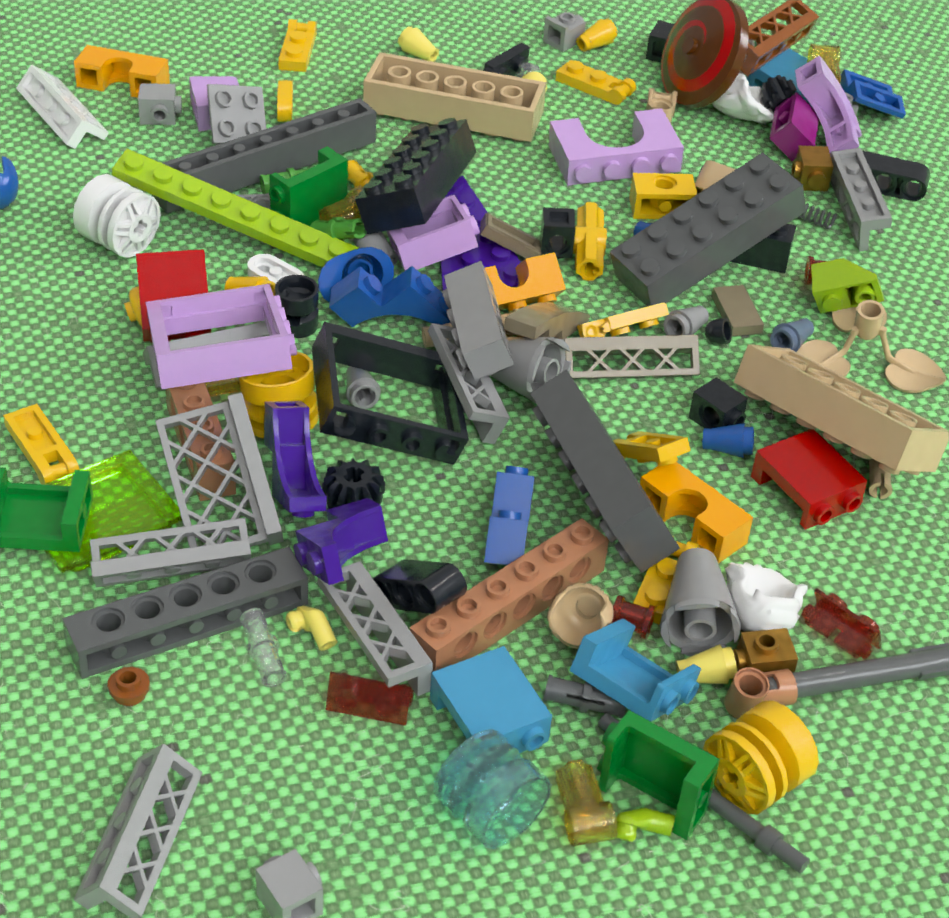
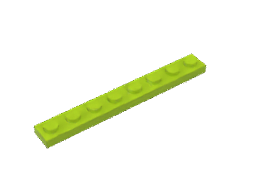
M130 149L124 151L112 168V176L133 187L322 268L330 259L359 248L338 238H332L324 232Z

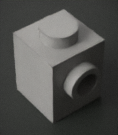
M140 83L138 96L140 125H176L177 113H182V96H176V84Z
M296 849L282 856H273L266 860L262 866L256 868L257 896L272 918H317L323 915V887L319 872L312 862L305 863Z

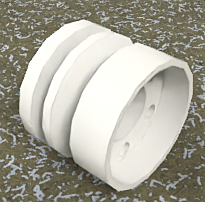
M104 174L96 176L89 181L79 193L74 205L73 221L76 230L84 237L102 244L106 249L112 250L119 256L129 258L136 256V253H141L153 240L159 227L161 213L159 203L153 196L131 187L130 184L114 176Z

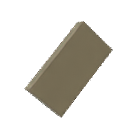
M485 213L480 221V233L482 236L524 258L541 255L539 239L489 213Z
M744 285L713 287L712 298L721 317L728 318L732 337L763 333L764 323Z

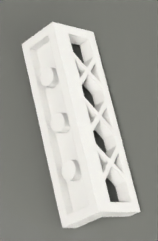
M31 64L16 89L62 141L76 149L86 132L105 140L109 132L61 80Z

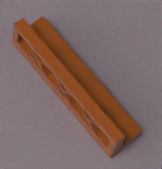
M788 0L749 25V39L755 40L757 46L753 47L748 42L746 53L748 56L744 60L740 71L749 76L809 34L819 16L801 0ZM791 8L796 9L801 15L793 14ZM776 19L785 20L787 25L777 23ZM761 28L771 30L772 35L762 33Z

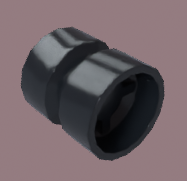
M289 275L281 278L275 284V296H280L286 320H289L291 334H294V338H304L314 334L318 329L319 323L318 284L312 278L304 275Z

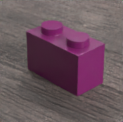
M798 92L775 108L769 137L791 161L796 159L799 146H815L819 123L815 110Z

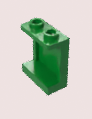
M328 146L318 150V165L289 179L282 177L276 172L269 175L270 210L307 226H310L313 221H329L333 217L347 212L348 159Z
M0 467V548L80 552L93 501L90 471L75 470L71 486L11 483L8 481L6 468Z
M628 710L619 723L612 722L603 735L601 744L605 746V751L597 766V771L601 773L598 789L607 793L617 779H621L677 810L672 833L688 840L708 811L720 759Z

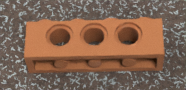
M205 383L165 389L167 409L170 416L213 405ZM217 415L208 417L202 427L218 437L223 431ZM197 420V421H193V422H191V423H193V424L196 425L197 422H198V420ZM178 425L174 429L182 447L192 430L183 425ZM198 434L189 451L206 459L215 442ZM223 446L220 447L212 460V463L227 471L230 470L235 462L231 451ZM184 456L193 480L201 464ZM207 468L198 485L216 493L225 477ZM231 480L221 497L235 495L236 482ZM197 492L200 501L210 500V498Z

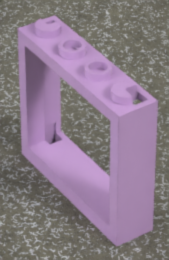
M270 284L146 302L161 389L292 369L291 356L297 355L294 334H291L289 320H286L280 296L273 295ZM264 320L270 335L170 351L167 335Z

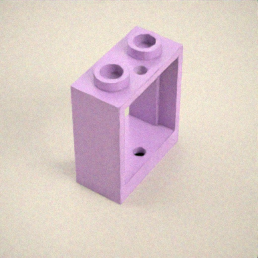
M451 195L442 200L426 224L389 230L387 234L391 246L398 255V260L405 271L411 266L418 270L477 248L478 244L475 235L480 234L474 216H470L467 205L465 203L460 204L455 195Z

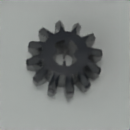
M352 458L347 463L338 460L335 467L327 468V473L322 483V490L327 496L328 509L365 498L381 504L383 493H385L384 477L381 476L379 466H370L368 459L356 462Z

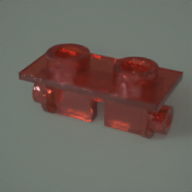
M818 588L814 590L815 606L808 604L801 613L806 625L827 639L836 628L839 629L841 632L835 637L834 644L856 659L861 657L866 660L872 654L873 646L880 650L882 647L881 632L876 622L864 614L858 616L847 609L846 603L833 593L827 595Z
M330 672L326 710L406 726L409 706L412 705L414 690H411L412 687H408L407 684H396L387 687L383 681L347 675L345 672Z

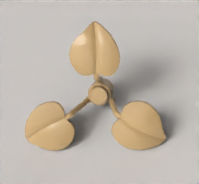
M874 300L862 301L857 307L833 311L832 322L834 326L842 332L850 333L841 350L838 351L831 342L817 339L804 343L797 351V353L846 377L851 365L843 356L847 354L855 337L858 336L863 340H872L879 335L885 359L890 363L885 369V378L892 387L905 393H920L938 387L946 381L943 370L922 352L903 348L896 353L895 358L891 355L886 336L887 328L884 327L887 321V314L882 304Z

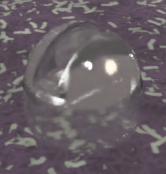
M524 62L518 66L521 68L520 73L516 72L515 75L522 78L529 72H539V66L530 62Z

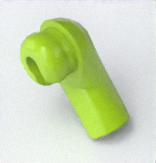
M648 808L623 811L618 813L614 819L616 827L613 834L615 838L628 842H633L636 839L637 829L671 837L675 815Z

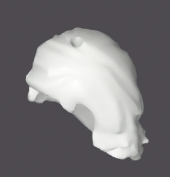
M740 72L729 89L712 103L716 109L733 119L755 121L759 124L773 122L774 112H772L771 108H765L761 100V87L749 86L746 76L740 74Z
M730 562L729 566L725 568L727 587L740 618L741 630L743 632L787 628L789 631L794 628L800 617L797 613L802 607L803 595L807 593L808 586L805 584L796 585L780 573L770 568H763L758 564L753 566L748 562H744V564Z

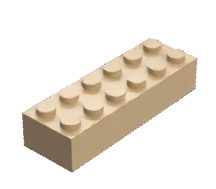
M379 52L364 79L363 101L372 107L379 116L388 115L399 117L406 121L426 122L430 125H438L440 121L447 118H455L456 121L467 119L470 131L484 133L488 136L512 138L519 142H531L544 111L546 82Z
M748 344L734 380L735 384L746 389L745 395L760 401L765 399L771 403L770 408L772 410L796 416L798 424L810 429H820L824 432L823 437L834 443H845L851 446V453L864 459L873 458L880 462L878 465L880 469L891 474L899 475L900 471L913 475H919L920 472H936L949 441V431L789 348Z

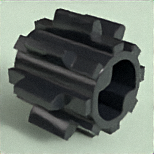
M776 75V77H770L762 85L761 100L765 108H771L772 112H775L776 107L797 91L793 81H787L785 76Z

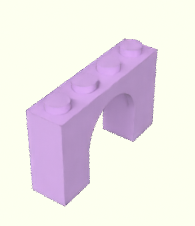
M662 108L634 111L632 137L636 144L627 147H608L592 141L587 136L579 118L550 121L549 148L567 186L632 178L633 173L681 172L684 146Z

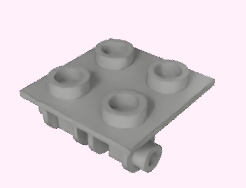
M207 84L213 144L218 145L266 129L262 87Z

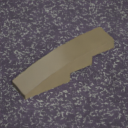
M551 302L534 303L522 307L505 317L504 330L533 340L538 337L564 339L578 330L577 325L587 323L590 315Z

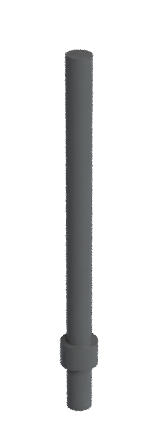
M606 713L600 718L598 727L606 731L612 722L619 723V721ZM712 790L708 807L755 841V847L769 857L774 854L800 874L807 868L810 859L784 841V835L771 825L763 826L718 792Z

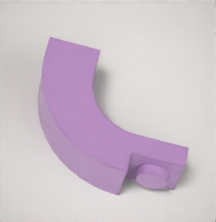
M818 56L796 69L797 87L812 105L822 124L830 156L832 151L860 147L858 137L862 136L856 115L840 83L824 60Z

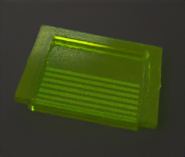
M129 449L80 469L90 471L93 501L80 552L44 551L61 573L69 570L79 572L91 566V539L173 528V524L182 521L180 510L177 504L160 486L159 482L155 480ZM74 472L44 485L71 486ZM135 544L125 546L131 549L134 547ZM117 547L100 549L101 560L109 559L123 551Z

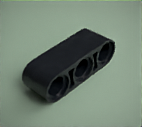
M862 151L882 195L909 201H918L925 196L929 184L930 171L924 164Z
M404 559L373 577V580L396 610L433 614L463 596L467 591V584L460 570L453 564L444 562Z

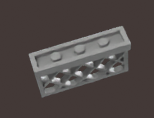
M242 392L227 396L228 401L155 420L184 526L192 525L190 518L197 521V524L210 523L211 521L207 519L218 502L235 511L231 519H238L242 515L255 522L258 534L248 536L250 547L266 542L269 545L284 541ZM224 413L227 425L219 437L202 428L208 417ZM197 420H198V422H197L196 425L193 424V423H191V422H193V421H197ZM183 425L192 430V432L181 447L168 440L167 428ZM229 433L232 443L225 440ZM198 434L215 442L206 459L189 451ZM221 446L236 454V460L229 471L212 463ZM171 449L179 452L175 459L173 458ZM184 456L201 464L192 481L177 473V467ZM207 468L225 477L216 493L198 485ZM238 468H240L242 478L235 475ZM231 480L246 489V494L239 506L221 497ZM180 483L188 487L184 495ZM194 490L211 499L202 516L188 510L186 506ZM248 502L250 503L252 513L244 509ZM231 530L223 531L216 544L224 543L227 537L233 541L241 539L238 535L232 533ZM188 536L189 547H197L196 537Z

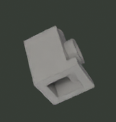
M569 12L561 13L554 18L548 16L545 18L543 42L565 52L577 45L576 38L585 32L586 22L580 15H574Z

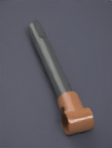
M949 643L910 649L908 653L793 673L789 669L761 672L752 667H745L740 669L732 680L724 699L725 708L730 715L738 719L762 701H776L787 706L795 704L798 698L912 678L924 680L949 675Z

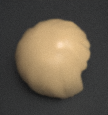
M576 583L568 586L555 597L549 607L547 620L549 628L556 638L564 645L578 649L583 636L612 624L614 611L609 596L597 585L593 586L590 583Z

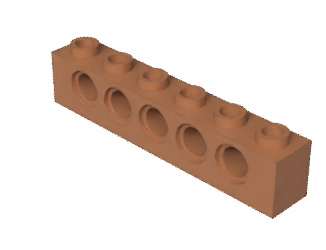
M581 518L467 590L463 596L409 627L411 633L433 662V672L475 657L549 608L555 597L568 586L576 583L585 584L603 572L608 549V538Z

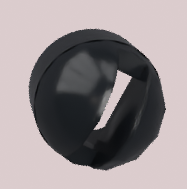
M728 318L714 319L706 326L705 336L712 344L723 345L731 342L732 330Z

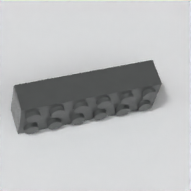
M762 152L612 249L610 255L615 276L647 307L663 302L666 304L806 212L803 184Z
M567 369L532 391L530 394L537 404L532 409L543 427L549 424L550 428L546 429L545 433L556 449L562 446L563 450L558 452L559 457L569 472L573 469L576 470L571 475L573 481L582 494L589 492L590 495L586 497L585 501L596 518L603 516L599 525L611 543L615 540L619 541L614 546L624 562L627 564L633 561L642 573L680 549L599 417Z

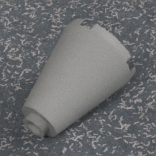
M507 337L514 365L489 376L536 404L530 394L532 391L566 369L570 373L571 361L566 360L565 351L570 352L569 346L563 339L556 337H538L535 340L527 337Z
M704 548L688 549L679 556L660 621V634L665 644L671 648L672 643L681 648V654L693 656L719 644L722 648H725L726 644L733 639L736 642L741 629L739 615L716 556Z

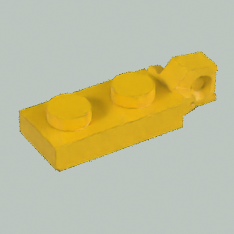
M663 302L577 325L580 337H605L606 333L609 332L611 337L630 332L629 326L637 323L640 329L658 325V318L669 315L667 304Z

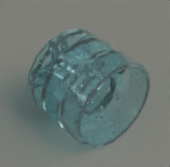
M488 729L466 739L450 754L435 778L433 792L437 800L443 806H447L454 817L463 819L466 829L484 847L495 849L505 846L514 840L534 822L549 798L551 783L549 778L530 760L521 758L518 749L514 745L509 744L506 737L499 731Z

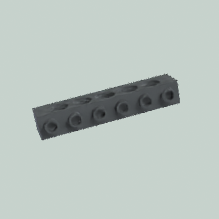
M282 548L64 617L62 620L66 646L81 679L295 609L298 606L308 605V577L291 548Z

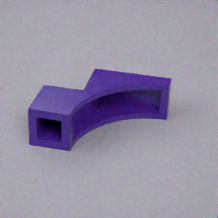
M302 401L265 402L264 445L272 451V496L295 517H312L315 515V511H326L327 496L319 484L312 456L309 407Z
M369 498L326 510L328 521L296 530L298 543L294 544V553L301 567L303 566L328 585L344 581L341 567L347 560L370 547L388 541L382 507Z

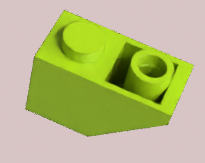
M844 258L811 264L812 293L820 314L857 307L865 300L884 301V294L876 274Z

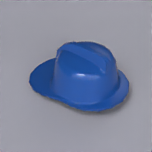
M362 247L330 259L321 269L318 278L319 290L323 298L330 303L332 286L358 267H362L368 274L377 277L382 286L386 285L394 277V265L390 257L381 249Z

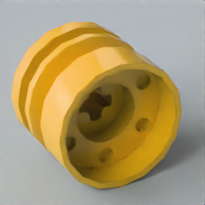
M297 351V355L291 356L292 369L239 377L240 391L243 394L255 436L264 438L265 402L302 401L309 407L310 430L317 424L318 406L317 395L314 392L313 361L308 355Z
M776 701L760 702L740 716L736 722L729 723L722 730L709 737L705 741L703 748L704 751L720 759L714 782L715 787L723 797L747 814L758 815L785 796L786 792L792 791L814 775L819 764L817 746L808 728L787 706Z

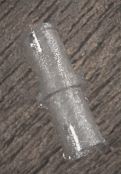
M260 608L249 609L240 616V623L248 640L246 648L248 655L251 659L255 660L261 677V683L264 686L274 687L280 685L286 680L287 673L278 654L280 647L278 639L271 634L264 611Z

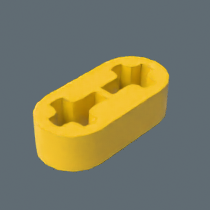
M278 80L277 122H288L292 120L293 80Z

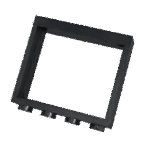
M324 322L312 346L320 433L454 465L469 438L463 406L438 352ZM333 337L337 338L335 343H333ZM336 363L432 387L438 427L340 403ZM437 364L442 366L439 367L438 370H435ZM336 412L345 413L346 415L345 417L337 415Z

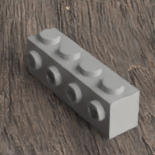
M482 261L444 275L447 289L443 290L442 293L449 308L446 311L454 328L451 329V333L458 347L456 354L463 369L469 367L474 380L484 376L493 375L499 370L514 365L494 288Z

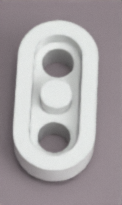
M270 254L255 255L247 263L248 277L266 276L275 284L285 276L304 275L301 270Z

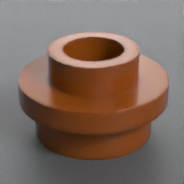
M137 667L118 669L108 679L109 694L117 703L123 706L139 704L144 700L150 689L148 674Z

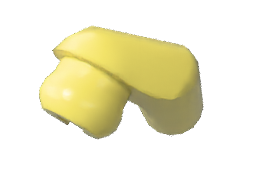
M303 605L298 606L296 611H289L287 613L286 623L290 631L299 632L301 629H304V631L311 632L320 651L330 649L337 644V639L327 617L321 610Z

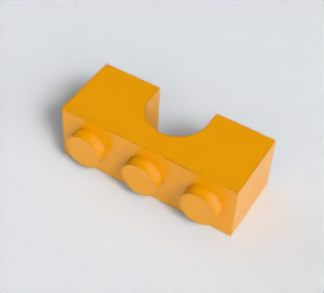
M86 45L74 61L76 87L104 92L107 86L112 83L125 82L130 84V96L138 98L140 83L170 84L168 59Z
M555 252L526 258L517 265L515 269L518 275V287H510L504 284L499 278L496 265L485 268L493 285L499 310L508 309L509 313H513L514 309L525 307L527 304L534 302L554 303L557 301L556 297L566 290Z
M678 462L657 466L641 476L640 485L663 522L677 515H687L695 518L691 542L699 544V548L711 551L716 556L718 564L748 543L753 517Z

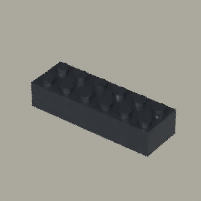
M447 118L440 121L438 125L428 126L427 123H422L410 129L411 131L401 140L402 142L392 151L393 153L383 162L381 168L373 174L372 179L363 186V190L355 198L366 234L427 223L477 153L467 119L456 121L455 118Z

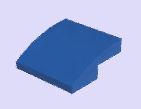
M846 69L839 75L838 78L842 89L853 97V101L902 119L906 116L902 96L894 94L890 85Z

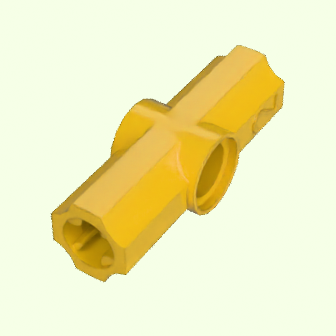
M586 202L582 207L577 208L573 254H576V273L583 280L594 281L595 278L603 275L607 228H604V210L600 209L597 203Z

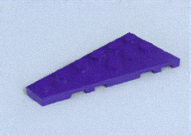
M459 176L445 197L455 195L460 204L465 203L470 216H474L480 232V221L485 213L488 212L464 176ZM481 233L475 235L478 244L477 248L440 261L442 291L447 289L444 275L482 261L484 268L496 265L501 281L507 286L518 287V275L515 267L521 261L515 252L482 236Z

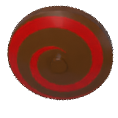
M697 0L679 16L673 25L662 53L661 80L666 93L678 92L676 103L688 108H702L710 105L729 89L738 76L747 53L749 25L744 10L737 2L733 0Z

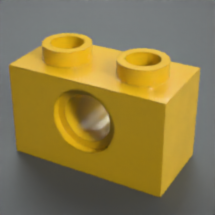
M633 173L629 196L633 219H660L696 196L697 190L693 174Z

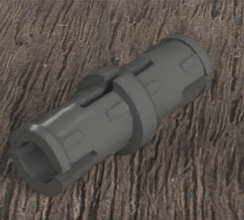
M553 675L548 676L543 701L548 700L579 707L578 712L586 714L587 710H592L605 714L608 713L619 718H623L625 715V706L585 681L583 684L553 677Z

